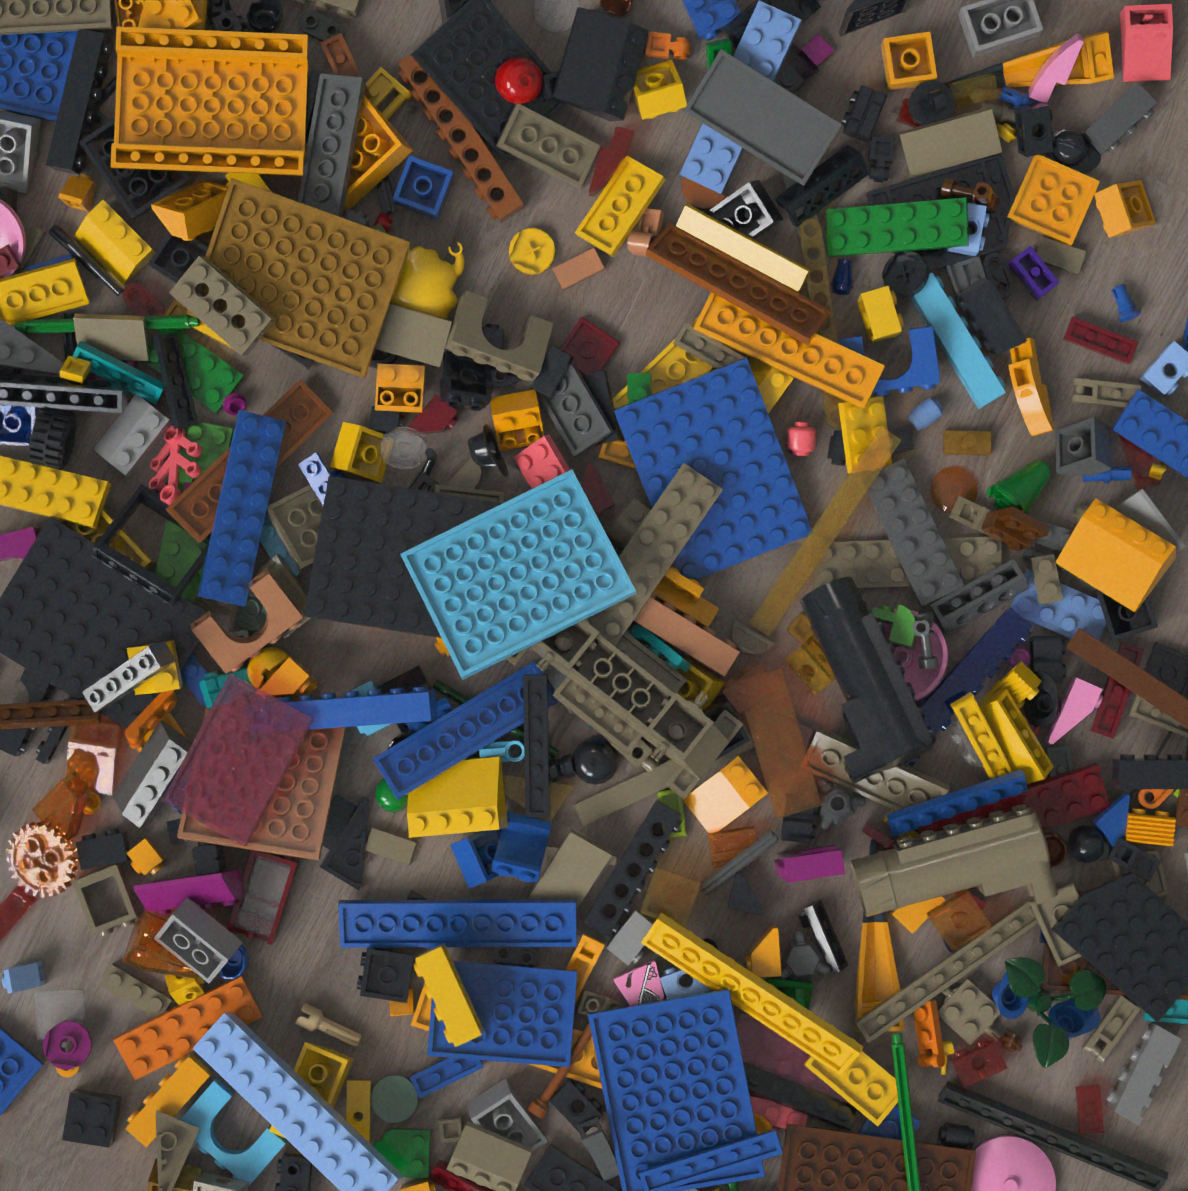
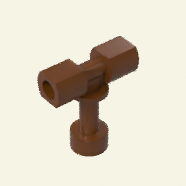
M946 178L941 189L942 197L952 199L954 195L971 198L973 204H977L979 201L981 205L987 206L986 211L995 212L1000 201L997 195L993 193L994 191L991 186L984 182L977 183L975 189L958 186L956 180Z

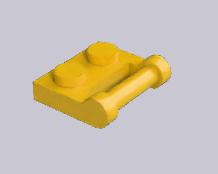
M382 67L366 82V86L372 96L369 100L376 108L380 106L394 89L399 93L382 112L387 120L405 100L408 101L412 97V94Z

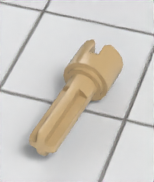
M304 1003L301 1011L309 1016L308 1018L303 1016L297 1017L296 1025L310 1032L316 1031V1029L353 1047L358 1045L361 1039L360 1033L324 1017L322 1010Z

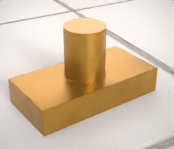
M944 430L943 455L990 456L991 431Z

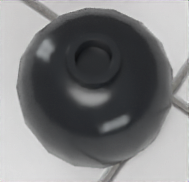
M590 738L580 743L573 752L572 757L573 770L578 778L585 783L593 785L602 784L610 780L616 773L619 763L615 748L608 741L600 738Z

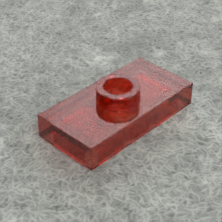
M1100 1085L1075 1086L1079 1134L1104 1133Z

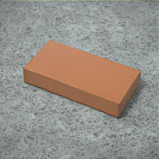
M592 248L552 268L562 290H565L605 270L595 248Z

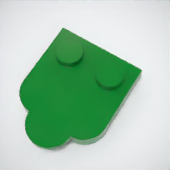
M391 1128L386 1131L382 1140L372 1145L404 1175L402 1178H429L431 1129Z

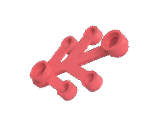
M173 425L169 426L164 433L166 444L150 462V468L157 472V474L150 480L149 488L161 492L160 499L167 505H170L181 495V491L178 489L179 466L185 469L186 474L192 478H197L202 471L200 465L190 462L180 455V446L187 449V454L193 458H198L202 454V446L185 438V428L174 429ZM170 453V456L168 457V459H167L166 462H165L164 459H165V458L167 457V455ZM169 472L168 485L165 486L163 479Z

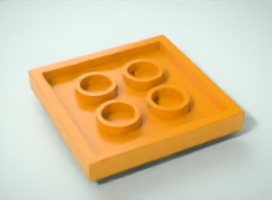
M1035 155L1031 160L1007 218L1058 242L1072 246L1100 181L1044 156Z

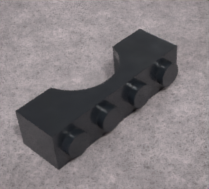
M26 668L20 678V681L28 691L29 703L50 701L48 695L51 689L54 690L56 686ZM37 728L1 729L0 750L15 757L20 756L21 753L24 754L30 744L28 738L31 732L34 733Z

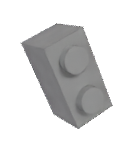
M635 909L606 945V948L628 966L631 962L635 964L643 955L641 949L644 945L641 941L654 923Z

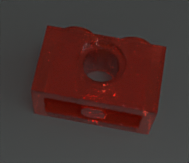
M982 1039L975 1043L976 1047L968 1051L966 1048L958 1050L953 1054L954 1057L950 1058L955 1073L964 1088L1007 1069L994 1040ZM975 1056L983 1057V1063L979 1067L972 1066V1059Z

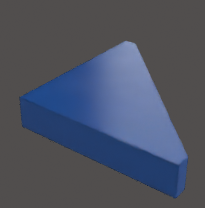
M1125 792L1093 820L1112 848L1118 838L1125 839L1130 801L1129 794Z

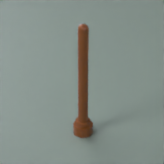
M590 1023L571 1050L570 1067H560L541 1097L535 1101L532 1100L527 1109L541 1119L545 1117L548 1112V1102L592 1037Z

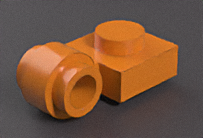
M649 31L645 56L669 59V51H671L675 59L686 60L691 52L690 40L678 37L676 41L671 42V34Z

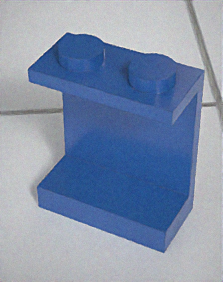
M507 812L508 827L503 828L501 831L491 871L496 872L500 876L517 877L524 882H538L552 822Z

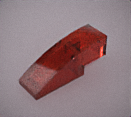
M616 126L611 147L601 146L589 189V196L594 197L610 181L630 149L634 137L633 130Z

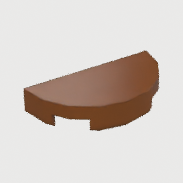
M683 177L682 193L686 201L694 208L701 210L711 209L726 198L723 194Z

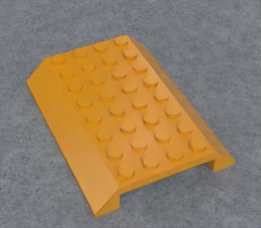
M116 27V52L118 58L114 143H112L111 168L303 176L306 142L308 35Z

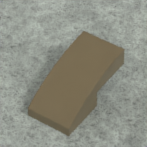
M958 496L949 517L986 534L981 528L986 514L992 511Z

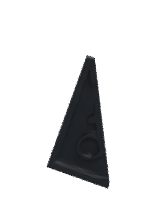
M363 796L336 844L329 850L320 865V868L357 890L361 888L369 799Z

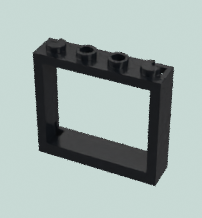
M141 484L94 545L92 557L173 607L205 564L211 533L202 541L207 546L177 587H174L110 547L111 542L141 503L185 530L165 510L169 505L160 499L158 492L154 489L150 490Z

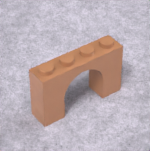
M268 568L248 582L250 589L267 610L265 624L256 634L248 637L231 635L222 627L210 610L190 624L192 632L226 674L230 671H237L244 664L243 661L249 657L254 658L259 655L263 650L262 647L268 643L273 644L278 641L284 631L288 628L289 630L296 628L303 618L299 608Z

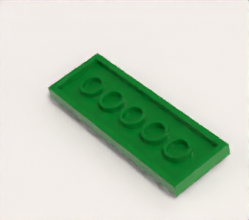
M966 197L826 209L827 250L829 257L969 246L968 199Z

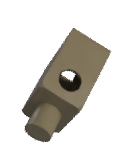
M605 738L636 768L641 765L645 770L651 772L657 766L658 762L650 756L653 750L641 739L634 746V748H639L638 753L633 754L632 749L627 755Z

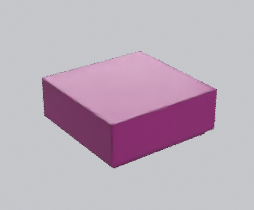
M817 34L801 51L818 67L834 52V49Z

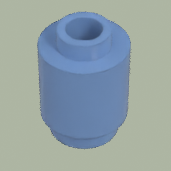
M928 397L913 408L907 418L917 431L922 428L926 429L943 416L941 413L943 407L936 398L931 400Z

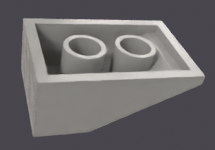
M0 111V187H8L22 193L28 192L39 144L41 119Z
M506 1078L466 1104L470 1118L477 1126L532 1148L533 1151L548 1142L547 1137L519 1094Z

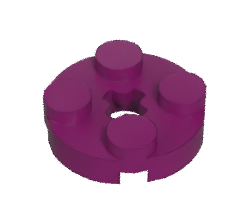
M64 1021L58 1023L45 1035L43 1041L45 1056H47L53 1066L60 1069H74L83 1065L92 1051L90 1032L76 1022ZM67 1038H70L71 1043L74 1044V1048H71L69 1052H65V1048L62 1047V1042H66Z

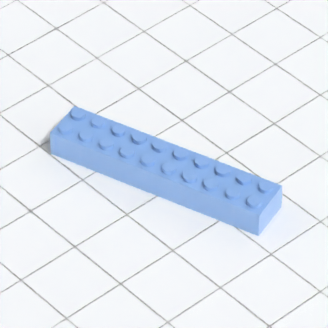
M232 1011L224 1013L193 1047L219 1075L340 1191H391L404 1176Z

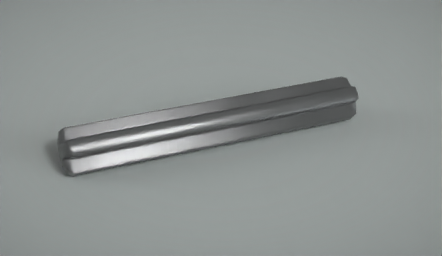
M772 830L768 831L699 884L701 892L704 895H709L779 841L777 835Z

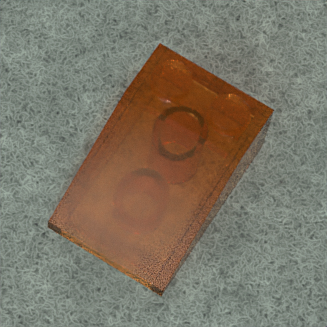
M145 910L134 924L122 962L146 972L196 979L198 974L153 939L167 920Z

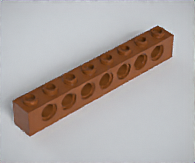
M410 55L398 62L400 78L404 83L409 82L413 88L410 93L415 101L423 103L426 108L423 110V113L430 123L434 121L438 126V129L435 130L442 142L447 140L451 146L448 149L455 162L460 160L464 166L461 171L468 181L472 179L477 186L474 188V191L479 199L483 200L485 198L489 205L486 209L492 219L498 218L500 223L524 209L523 202L472 124ZM425 74L427 80L424 83H417L415 81L416 76ZM436 93L440 95L439 101L436 103L429 102L427 99L430 94ZM451 113L453 118L450 122H442L440 120L441 115ZM462 132L466 137L463 141L456 142L453 140L454 134ZM471 151L479 155L477 160L473 162L466 159L467 153ZM482 171L491 173V177L487 181H481L478 176ZM496 190L504 193V197L499 201L491 198V194Z

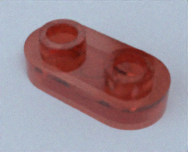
M131 283L124 288L122 293L123 300L140 316H152L149 314L151 308H156L157 313L153 316L164 315L165 309L162 303L140 284ZM135 292L139 293L137 300L132 299V294Z

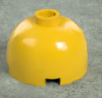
M275 646L263 648L259 655L254 658L250 657L247 667L249 681L259 691L289 657H292L281 648Z

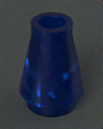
M838 259V264L830 284L834 294L849 295L853 289L852 261L849 259Z

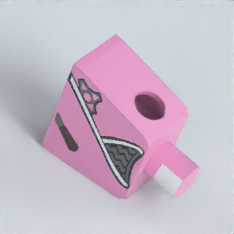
M655 959L613 977L615 984L629 1005L664 999Z

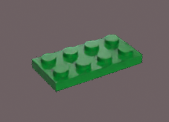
M161 329L157 335L178 332L192 397L218 414L223 407L224 398L234 392L244 378V375L181 330ZM153 340L149 345L150 359L143 362L161 374Z

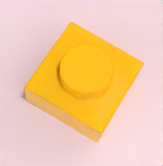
M68 356L60 369V378L83 383L91 369V362Z

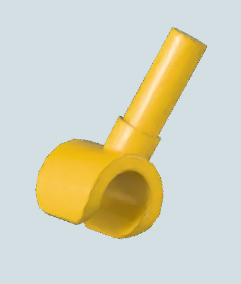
M1162 462L1160 465L1153 463L1148 476L1161 480L1167 465Z
M950 1040L943 1042L945 1064L941 1067V1075H946L947 1055L954 1054V1047Z

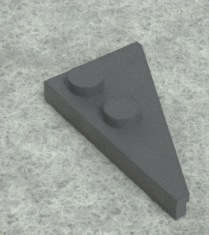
M0 319V366L60 375L63 362Z

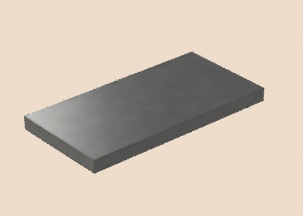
M722 49L683 110L803 186L842 125Z

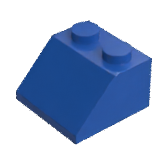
M502 829L480 831L450 845L469 888L499 876L496 872H492L491 869Z

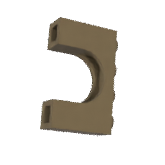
M466 290L459 299L445 349L451 350L457 356L470 357L479 364L494 366L500 372H510L522 380L533 381L541 372L554 323L532 315L524 324L519 346L512 350L498 349L487 341L482 331V319L488 298Z

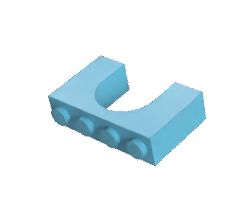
M216 1078L180 1120L200 1128L194 1141L198 1143L196 1146L201 1152L206 1155L208 1153L215 1158L214 1162L223 1170L228 1169L233 1174V1179L249 1182L250 1186L288 1140L270 1132V1124L256 1142L244 1150H230L221 1145L214 1134V1120L218 1112L235 1093Z

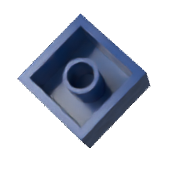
M409 155L393 196L394 204L439 220L455 178L454 172Z

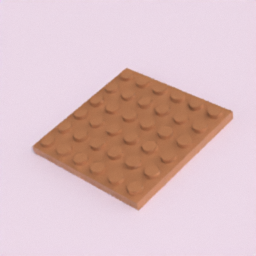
M222 704L209 709L206 708L197 744L199 749L195 754L177 837L179 839L320 861L347 727L255 733L256 747L246 748L238 742V730L225 732L222 725L224 718L237 716V706Z

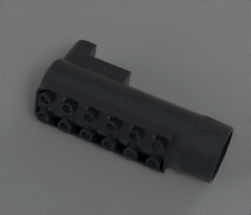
M843 577L836 579L806 594L800 600V603L811 625L810 628L815 634L846 700V703L841 705V715L858 749L844 756L845 761L843 764L852 783H857L881 771L905 764L933 749L934 739H936L933 729L930 725L926 727L924 723V717L926 716L920 704H915L914 689L910 682L906 683L904 680V668L900 661L896 662L893 653L895 650L890 639L885 640L884 626L880 618L875 619L873 613H869L867 604L863 601L853 578Z

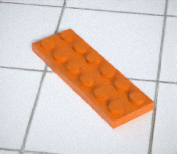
M240 975L206 991L205 994L194 1000L167 1010L115 1036L113 1041L134 1080H137L194 1052L193 1047L224 1013L232 1011L246 1025L262 1018L263 1013L243 976Z

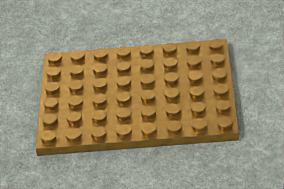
M231 178L206 257L277 318L260 341L365 378L412 242ZM204 284L202 287V294L204 296H207L209 293V287L206 284ZM224 299L220 302L222 312L227 309V303ZM187 310L186 314L196 317L192 312ZM242 315L238 318V325L241 328L245 325V318Z

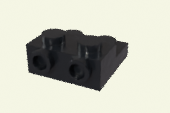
M446 351L443 357V377L440 380V401L447 402L449 407L467 405L472 411H480L486 408L491 401V365L479 364L470 357L457 356L450 351Z
M367 948V952H362L360 966H364L363 976L359 975L357 981V989L361 990L360 996L407 1003L415 955L392 952V950Z

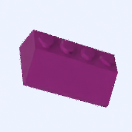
M241 870L134 885V891L147 912L157 911V915L171 914V909L178 908L187 897L197 905H200L201 909L213 908L216 902H222V906L237 904V899L244 898Z

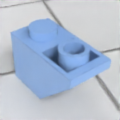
M42 960L14 965L5 969L4 974H2V984L4 989L7 988L8 994L46 984Z

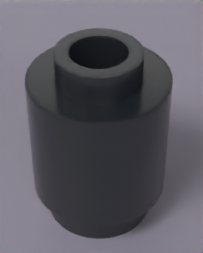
M835 430L833 436L830 437L827 459L831 460V464L845 466L846 457L842 431Z
M945 1122L944 1127L940 1126L938 1140L942 1141V1145L972 1148L975 1140V1130L967 1125Z

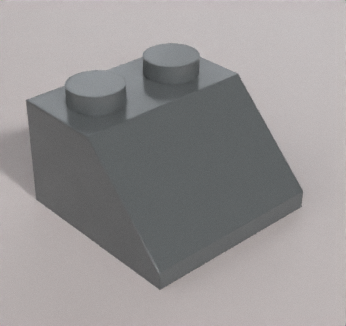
M1092 417L1055 430L1056 473L1062 475L1093 476L1112 469L1110 426Z

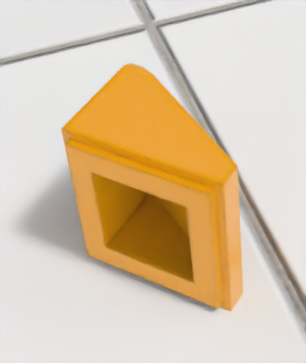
M413 988L409 989L407 1003L389 1000L390 1016L415 1013Z

